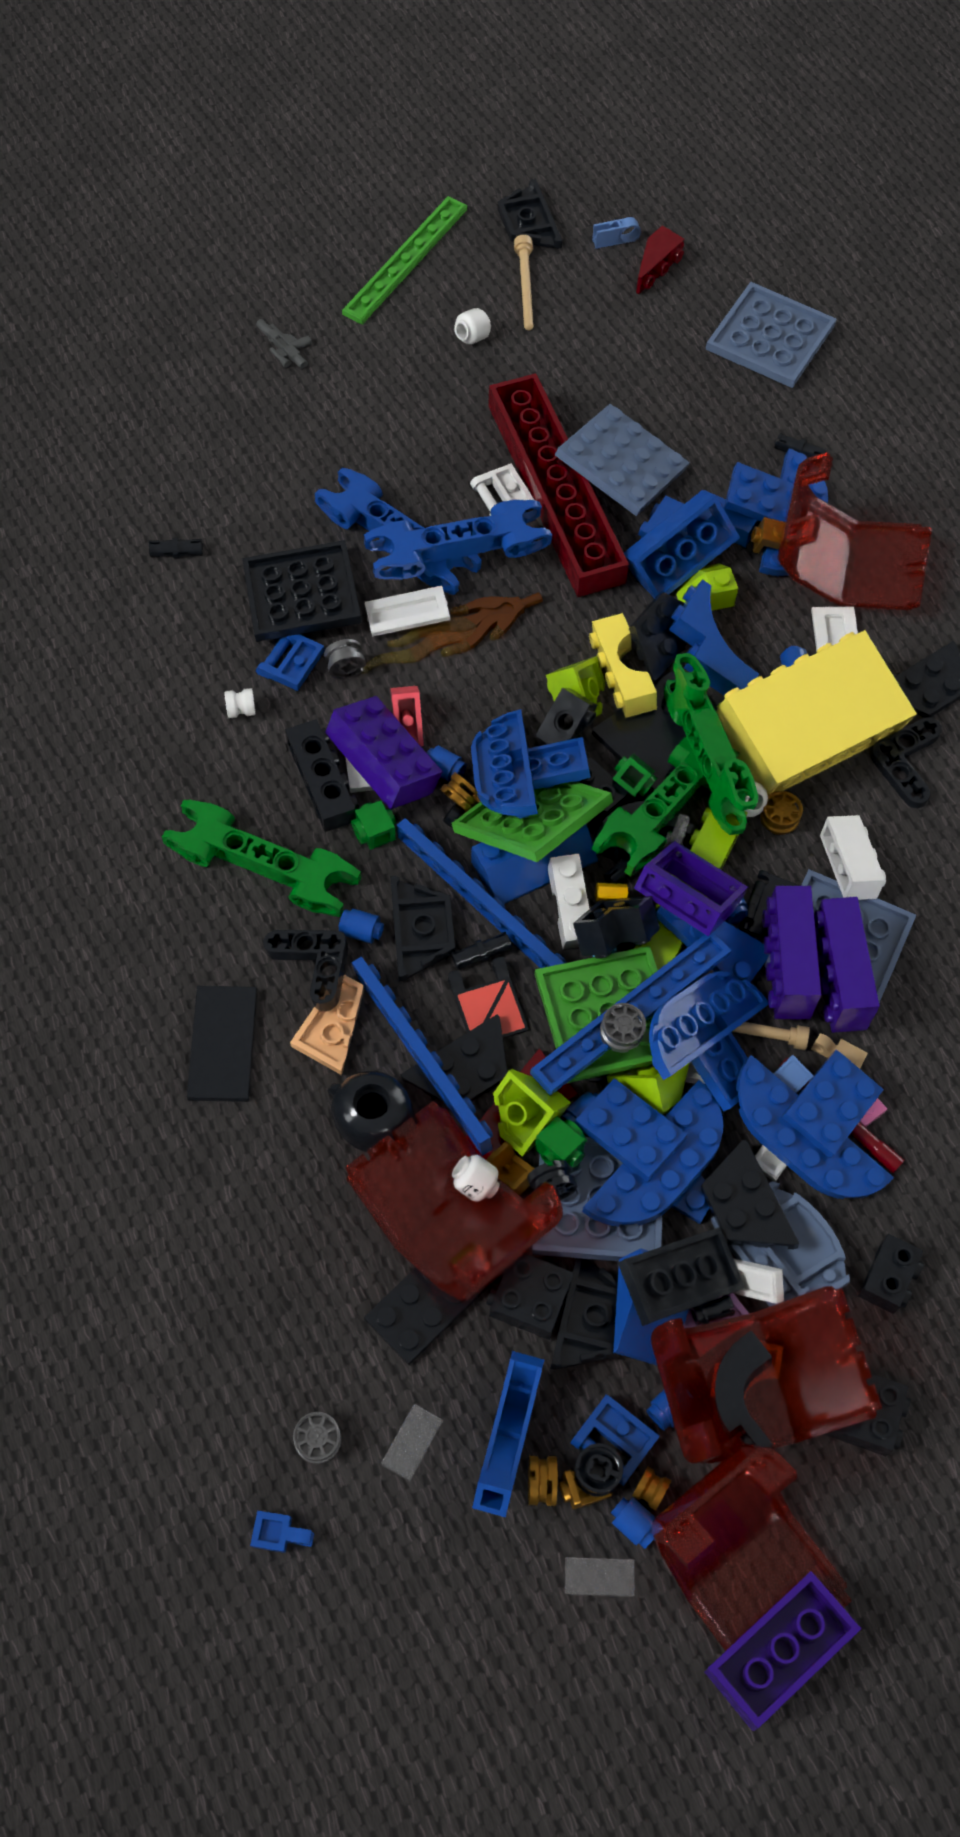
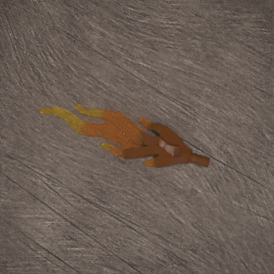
M537 592L522 599L518 596L482 597L462 606L451 608V615L461 617H450L448 621L415 627L403 637L388 641V647H402L419 638L426 637L422 642L409 649L380 654L374 657L363 667V672L361 673L365 674L381 664L414 663L425 658L431 652L449 644L455 645L441 650L442 657L466 652L478 645L493 628L494 630L490 633V640L494 641L503 636L512 627L516 619L525 613L526 608L543 602L542 596ZM478 612V613L473 614V615L463 616V615H467V614H470V613Z

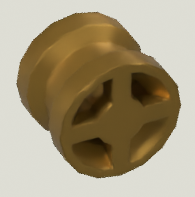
M648 1466L632 1497L637 1500L644 1499L649 1503V1507L656 1511L672 1480L667 1477L660 1478L655 1475L654 1469Z

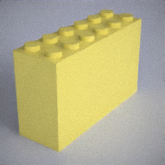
M866 630L857 634L850 632L843 636L839 643L835 645L827 643L816 651L817 653L812 656L804 654L789 667L782 665L770 673L771 675L764 679L762 676L753 679L747 684L748 687L740 690L736 687L724 695V701L717 705L716 712L731 746L740 752L738 759L747 764L754 781L763 785L767 795L776 791H784L874 746L879 740L903 729L917 714Z

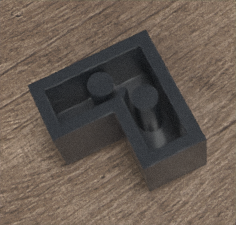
M652 896L600 900L573 923L581 955H594L595 958H604L611 955V951L624 942H633L634 945L645 944L660 930Z

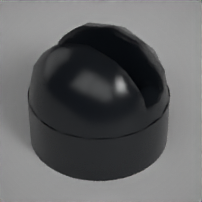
M455 803L442 821L452 827V822L466 812Z

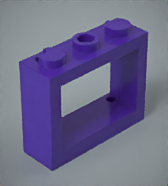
M676 841L672 842L644 866L634 887L635 890L646 897L652 896L654 902L708 937L737 909L748 888Z

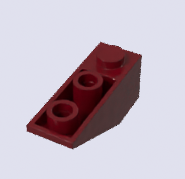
M663 225L647 239L638 275L637 294H640L644 289H650L659 276H664L674 262L679 263L683 258L685 239Z

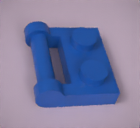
M300 634L279 638L280 640L266 660L261 662L256 668V673L298 691L325 652L324 645ZM289 645H293V647L291 648L285 659L282 661L280 666L278 668H275L274 666L276 665L280 657L283 655Z
M606 1394L570 1444L577 1449L581 1447L583 1450L591 1444H596V1442L588 1437L593 1429L631 1458L625 1466L623 1465V1475L619 1483L624 1486L660 1436Z

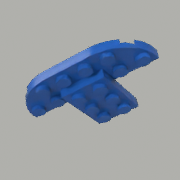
M790 448L785 454L780 478L739 462L736 463L733 468L724 508L758 521H762L766 517L794 524L793 546L789 552L764 546L759 568L760 573L785 576L798 569L802 570L811 561L820 543L828 505V490L816 466L808 460L806 455Z
M521 709L492 720L491 726L483 733L479 731L476 734L471 745L474 783L478 798L485 807L500 814L516 816L517 818H526L530 815L538 814L535 789L551 788L555 785L579 782L583 779L591 778L583 737L528 748Z
M717 971L697 980L663 1003L656 1010L650 1024L649 1043L653 1066L658 1070L663 1080L672 1076L689 1062H692L724 1112L739 1102L738 1091H736L737 1078L742 1065L748 1058L731 1032L769 1004L764 995L746 979L740 981L729 976L731 975L730 972Z
M836 1049L828 1057L799 1095L752 1055L746 1059L740 1069L736 1083L740 1116L751 1134L806 1183L817 1191L833 1198L861 1199L881 1190L894 1178L848 1138L884 1089Z
M615 1078L575 1119V1124L623 1164L585 1204L582 1212L598 1222L619 1227V1224H638L639 1226L654 1221L673 1206L712 1161L722 1139V1112L718 1102L704 1083L698 1080L665 1117Z

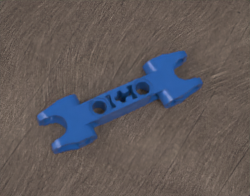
M342 468L337 472L338 482L345 489L344 492L333 493L326 489H319L315 492L316 504L334 523L344 529L350 528L356 522L368 531H371L387 523L402 520L409 521L413 530L424 528L394 507L380 500L383 493L375 481L364 474L348 468ZM478 554L437 562L424 563L425 571L417 577L431 587L442 586L444 592L455 595L459 591V581L450 569L453 567H464L477 573L481 569L482 560Z
M509 500L494 505L490 511L491 516L445 523L418 530H413L411 523L406 520L390 522L364 534V545L368 550L385 551L390 554L373 563L375 578L402 580L421 575L426 568L424 563L437 562L503 548L505 555L509 558L527 556L550 545L552 533L546 528H532L526 525V523L532 522L541 516L542 506L539 501ZM533 509V511L524 513L526 510ZM382 537V539L372 541L375 538ZM386 567H391V568H389V569H387V570H381V569L386 568Z

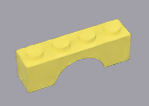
M623 613L592 621L593 633H589L592 648H597L599 652L597 657L601 669H606V682L609 689L613 688L615 691L613 696L617 709L622 708L625 718L657 710V691L649 673L632 670L620 661L625 654L632 650L631 634Z

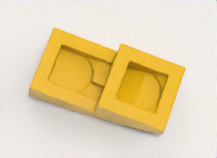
M596 883V901L628 898L627 884Z

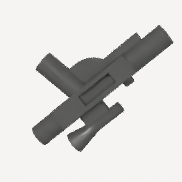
M263 319L257 321L256 327L278 348L275 350L271 347L270 352L279 359L284 369L289 367L292 362L300 369L308 366V362L300 355L298 350L312 345L309 336L296 339L290 334H283L273 323L268 325Z

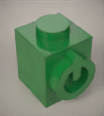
M635 754L630 756L629 759L624 756L614 768L617 774L613 777V780L634 797L637 794L643 797L658 779L653 775L655 770Z
M381 800L375 803H366L355 810L356 819L351 820L355 836L361 845L367 843L371 850L396 840L395 817L390 809H385Z
M557 1116L536 1136L535 1150L541 1154L542 1160L548 1166L554 1165V1160H565L567 1164L569 1163L574 1168L585 1156L584 1145L587 1142V1138L571 1120L563 1121Z

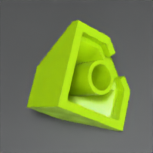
M718 563L704 566L685 581L676 594L678 600L685 603L686 601L682 598L691 585L696 587L703 579L711 585V609L718 610L735 605L738 586L731 568Z
M597 656L560 668L546 675L547 688L552 694L554 701L562 688H571L598 705L594 711L596 716L602 714L603 704L601 702L597 703L599 691H604L605 679Z
M690 1062L665 1080L662 1079L658 1070L653 1065L612 1073L606 1077L608 1083L615 1078L663 1115L668 1113L670 1108L681 1100Z
M513 1069L507 1072L493 1093L495 1105H498L501 1120L498 1123L500 1137L511 1144L512 1148L522 1157L536 1145V1136L557 1116L561 1118L571 1104L560 1092L556 1091L550 1096L532 1076Z

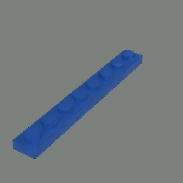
M406 818L397 824L398 838L501 933L506 932L510 941L539 968L567 963L560 954H554L550 951L545 941L539 935H533L527 930L521 918L516 915L512 916L505 909L504 904L499 898L495 896L492 898L478 879L469 877L457 860L452 861L446 856L445 851L437 842L434 841L432 843L425 836L424 831L419 825L411 824Z
M714 932L709 937L704 934L615 1004L628 1003L636 1006L643 1013L647 1021L663 1003L707 974L730 956L732 950ZM605 1012L531 1068L530 1074L550 1096L611 1049V1047L602 1042L600 1037V1026Z
M362 956L353 961L352 966L356 977L364 985V989L480 1154L483 1156L493 1150L490 1139L493 1137V1133L484 1120L479 1122L475 1117L476 1109L468 1097L462 1098L458 1093L460 1087L453 1075L448 1074L446 1076L441 1069L444 1065L435 1051L430 1053L425 1045L428 1043L420 1029L414 1031L409 1024L412 1020L403 1006L398 1008L394 1003L396 997L388 985L382 986L379 981L381 976L373 964L367 965Z

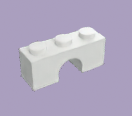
M579 854L551 857L548 864V874L552 895L556 896L559 918L557 923L562 949L577 948L579 944L573 923L589 910Z

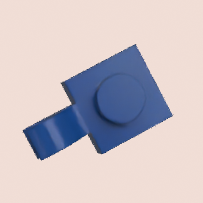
M257 1510L250 1546L257 1549L286 1553L287 1543L312 1547L314 1533L312 1530L291 1527V1516Z

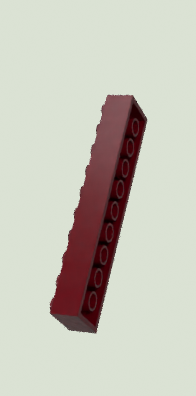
M537 374L489 385L488 407L524 484L534 500L539 501L542 506L541 521L544 527L552 533L551 542L577 598L626 584L629 563L589 481L555 456L558 447L567 441L568 438Z

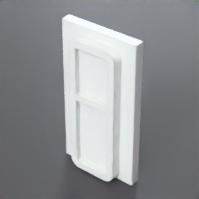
M442 586L365 602L368 616L367 621L370 625L372 637L450 620L447 607L448 602L445 599Z
M812 607L811 614L816 651L827 643L832 645L839 643V640L850 632L858 633L854 607Z

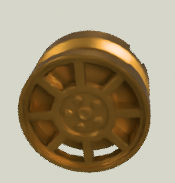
M456 772L450 777L451 781L449 784H444L440 789L453 802L463 808L465 812L474 807L477 802H480L476 788Z
M787 791L771 793L768 795L767 805L763 807V811L760 813L762 825L771 833L777 835H786L793 832L797 828L802 816V803L794 794Z
M529 1456V1505L537 1506L539 1502H546L547 1506H556L558 1483L557 1456H548L546 1460H540L538 1456Z

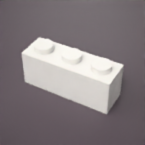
M860 816L827 817L820 838L843 898L858 897V900L877 899L882 887L885 886L886 875L884 870H881L877 860V852L875 848H872L868 838V830L864 827Z

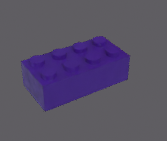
M377 696L333 710L325 731L326 735L390 810L424 798L434 792L443 771Z
M775 886L772 897L767 898V910H763L762 913L763 928L768 930V936H765L764 951L765 954L770 955V963H767L766 978L767 981H772V990L769 991L768 995L769 1008H774V1019H811L821 997L811 886Z
M858 897L822 899L818 911L814 912L818 965L821 973V995H825L826 1005H824L826 1023L830 1022L832 1033L867 1030L880 1005Z
M810 1571L712 1663L704 1673L749 1728L755 1731L861 1630V1627L815 1574Z

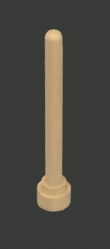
M519 235L514 239V251L520 258L524 328L530 331L534 327L529 255L533 251V241L528 235Z
M744 1022L732 1032L788 1041V1045H793V1049L806 1051L810 1027L797 1025V1028L791 1027L789 1030Z

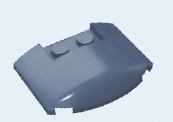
M772 1181L769 1185L799 1241L798 1248L792 1250L788 1249V1246L768 1245V1248L755 1247L751 1244L743 1246L728 1245V1247L738 1260L782 1269L784 1301L777 1304L767 1301L766 1303L784 1322L788 1323L848 1285L850 1277L849 1274L846 1276L844 1263L846 1257L827 1221L799 1194L794 1192V1195L777 1189L780 1184ZM711 1218L714 1228H718L715 1218Z

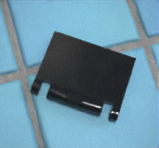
M760 870L757 877L768 881V884L762 881L755 882L747 904L748 915L744 919L753 922V926L748 923H741L739 930L765 939V936H768V930L763 928L762 913L763 910H767V898L772 897L775 886L801 885L772 875L768 871Z

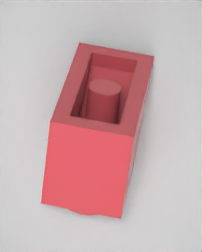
M418 686L390 688L393 715L421 747L424 746Z

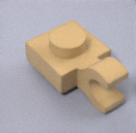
M822 1033L819 1034L811 1050L827 1058L837 1049L859 1069L868 1054L843 1039H840L836 1045L831 1038Z

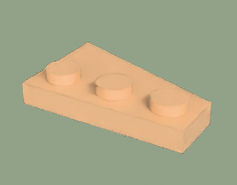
M344 975L340 999L336 1007L329 1011H320L314 1007L291 1040V1047L342 1075L364 993V985ZM327 989L324 996L320 998L321 1000L325 999L326 995H330Z

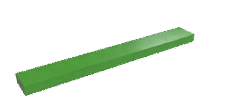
M447 196L344 307L342 315L363 324L467 211V205Z

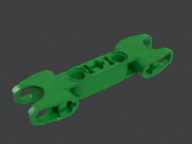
M677 654L673 663L675 680H667L663 691L668 711L673 721L683 727L702 774L707 780L712 792L708 803L714 818L729 835L742 834L747 824L744 810H754L758 802V792L754 778L747 764L736 758L719 716L707 695L710 680L705 669L692 654ZM680 663H689L693 667V671L685 672ZM747 795L751 798L749 802H745ZM730 814L735 815L740 825L734 826L729 824L726 816Z
M687 736L675 747L668 758V763L675 767L671 774L633 814H630L622 807H618L608 817L603 829L594 841L592 850L598 854L610 847H620L626 850L630 855V860L624 872L630 877L642 870L648 862L663 850L667 839L659 834V832L701 786L711 792ZM733 748L736 758L738 759L740 752Z
M183 800L180 805L182 813L187 818L195 821L196 826L187 832L165 830L162 835L163 844L192 863L208 867L213 857L216 856L293 888L288 896L289 900L296 906L314 913L341 917L344 911V904L338 898L329 894L327 889L337 882L358 885L361 880V871L335 853L322 848H316L310 858H306L279 845L233 828L232 825L235 822V817L232 813L212 803ZM235 845L241 846L238 849H231ZM285 866L293 867L290 870H282Z

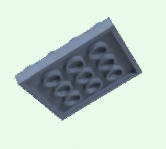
M750 282L707 341L706 350L793 388L834 328L836 318Z
M612 404L606 406L558 447L555 453L556 457L635 516L640 514L676 480L690 463Z
M808 869L801 886H811L814 912L818 911L822 899L843 898L836 880ZM878 898L858 900L880 1003L916 914ZM770 955L768 956V959L765 963V968L767 967V963H770Z
M586 1137L584 1158L576 1167L572 1168L570 1166L572 1171L570 1176L575 1178L578 1186L577 1190L569 1197L552 1204L542 1205L536 1203L532 1255L619 1261L620 1258L641 1248L650 1251L661 1247L662 1216L652 1222L639 1226L638 1224H619V1227L598 1222L582 1212L585 1204L623 1164L593 1139ZM541 1156L539 1157V1166L544 1164Z

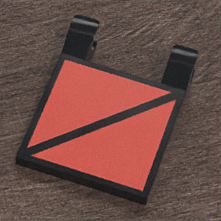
M503 957L493 959L492 968L497 980L469 989L464 988L458 970L448 973V982L467 1033L497 1014L500 1017L503 1038L529 1030Z

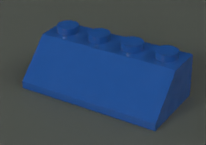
M701 490L623 553L629 563V569L633 576L655 598L662 592L668 595L736 542L740 536L717 496Z
M587 824L538 862L482 842L472 846L471 863L491 897L499 898L503 904L549 884L548 864L551 857L579 854L582 868L598 862L596 852L592 850L593 843Z

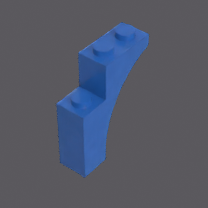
M665 495L660 504L656 503L650 514V520L643 522L638 535L641 538L683 506L684 503ZM717 496L724 508L726 499ZM724 508L740 536L734 543L746 548L751 540L752 531L755 526H758L759 521Z
M702 579L696 587L691 585L682 599L686 602L683 606L679 605L672 614L671 619L674 622L669 630L691 645L687 653L692 654L699 660L709 677L710 687L724 696L736 687L740 690L748 687L747 684L757 678L759 673L737 657L722 638L712 614L710 603L711 585ZM686 663L684 669H686L689 672H692L693 667L689 663Z
M512 1351L476 1489L473 1509L506 1518L544 1359Z

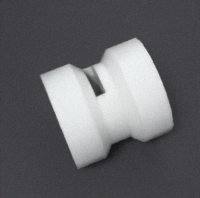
M252 688L243 689L239 693L233 690L225 691L228 719L237 718L239 714H245L246 716L256 715Z

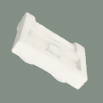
M512 463L476 476L470 483L475 492L478 491L489 511L497 504L486 487L490 484L493 485L502 501L534 500Z

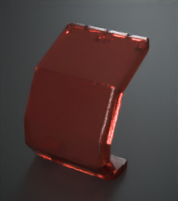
M829 452L812 456L802 461L798 466L790 491L777 553L778 561L791 579L837 606L910 611L912 608L919 607L923 592L921 588L924 585L932 528L922 527L921 524L855 520L816 497L808 486L829 480L833 461Z
M432 1101L415 1114L418 1120L417 1124H415L411 1117L392 1131L395 1141L387 1135L367 1150L371 1158L367 1161L365 1155L362 1154L345 1168L349 1176L346 1180L393 1247L438 1289L460 1301H468L548 1236L560 1222L563 1208L553 1185L546 1182L525 1199H522L499 1178L497 1180L500 1183L499 1189L490 1199L486 1197L479 1202H474L456 1190L453 1184L454 1178L452 1177L454 1167L462 1157L478 1154L447 1109L439 1108Z
M826 1286L757 1312L690 1328H684L682 1318L671 1319L653 1330L651 1335L652 1348L682 1453L688 1462L706 1465L751 1455L739 1439L742 1436L741 1432L729 1440L720 1424L715 1402V1381L719 1365L729 1348L750 1330H752L771 1354L772 1365L750 1382L744 1394V1402L749 1414L772 1442V1449L799 1443L876 1417V1411L882 1409V1405L875 1384L870 1386L867 1384L866 1380L871 1379L872 1375L864 1351H856L855 1347L861 1345L853 1318H845L844 1314L850 1312L843 1288L835 1289L832 1286Z
M755 1444L740 1446L653 1520L651 1526L656 1547L686 1600L724 1651L730 1648L810 1571L815 1574L843 1608L852 1602L851 1598L844 1591L847 1588V1583L792 1515L780 1493L797 1478L796 1470L774 1449Z

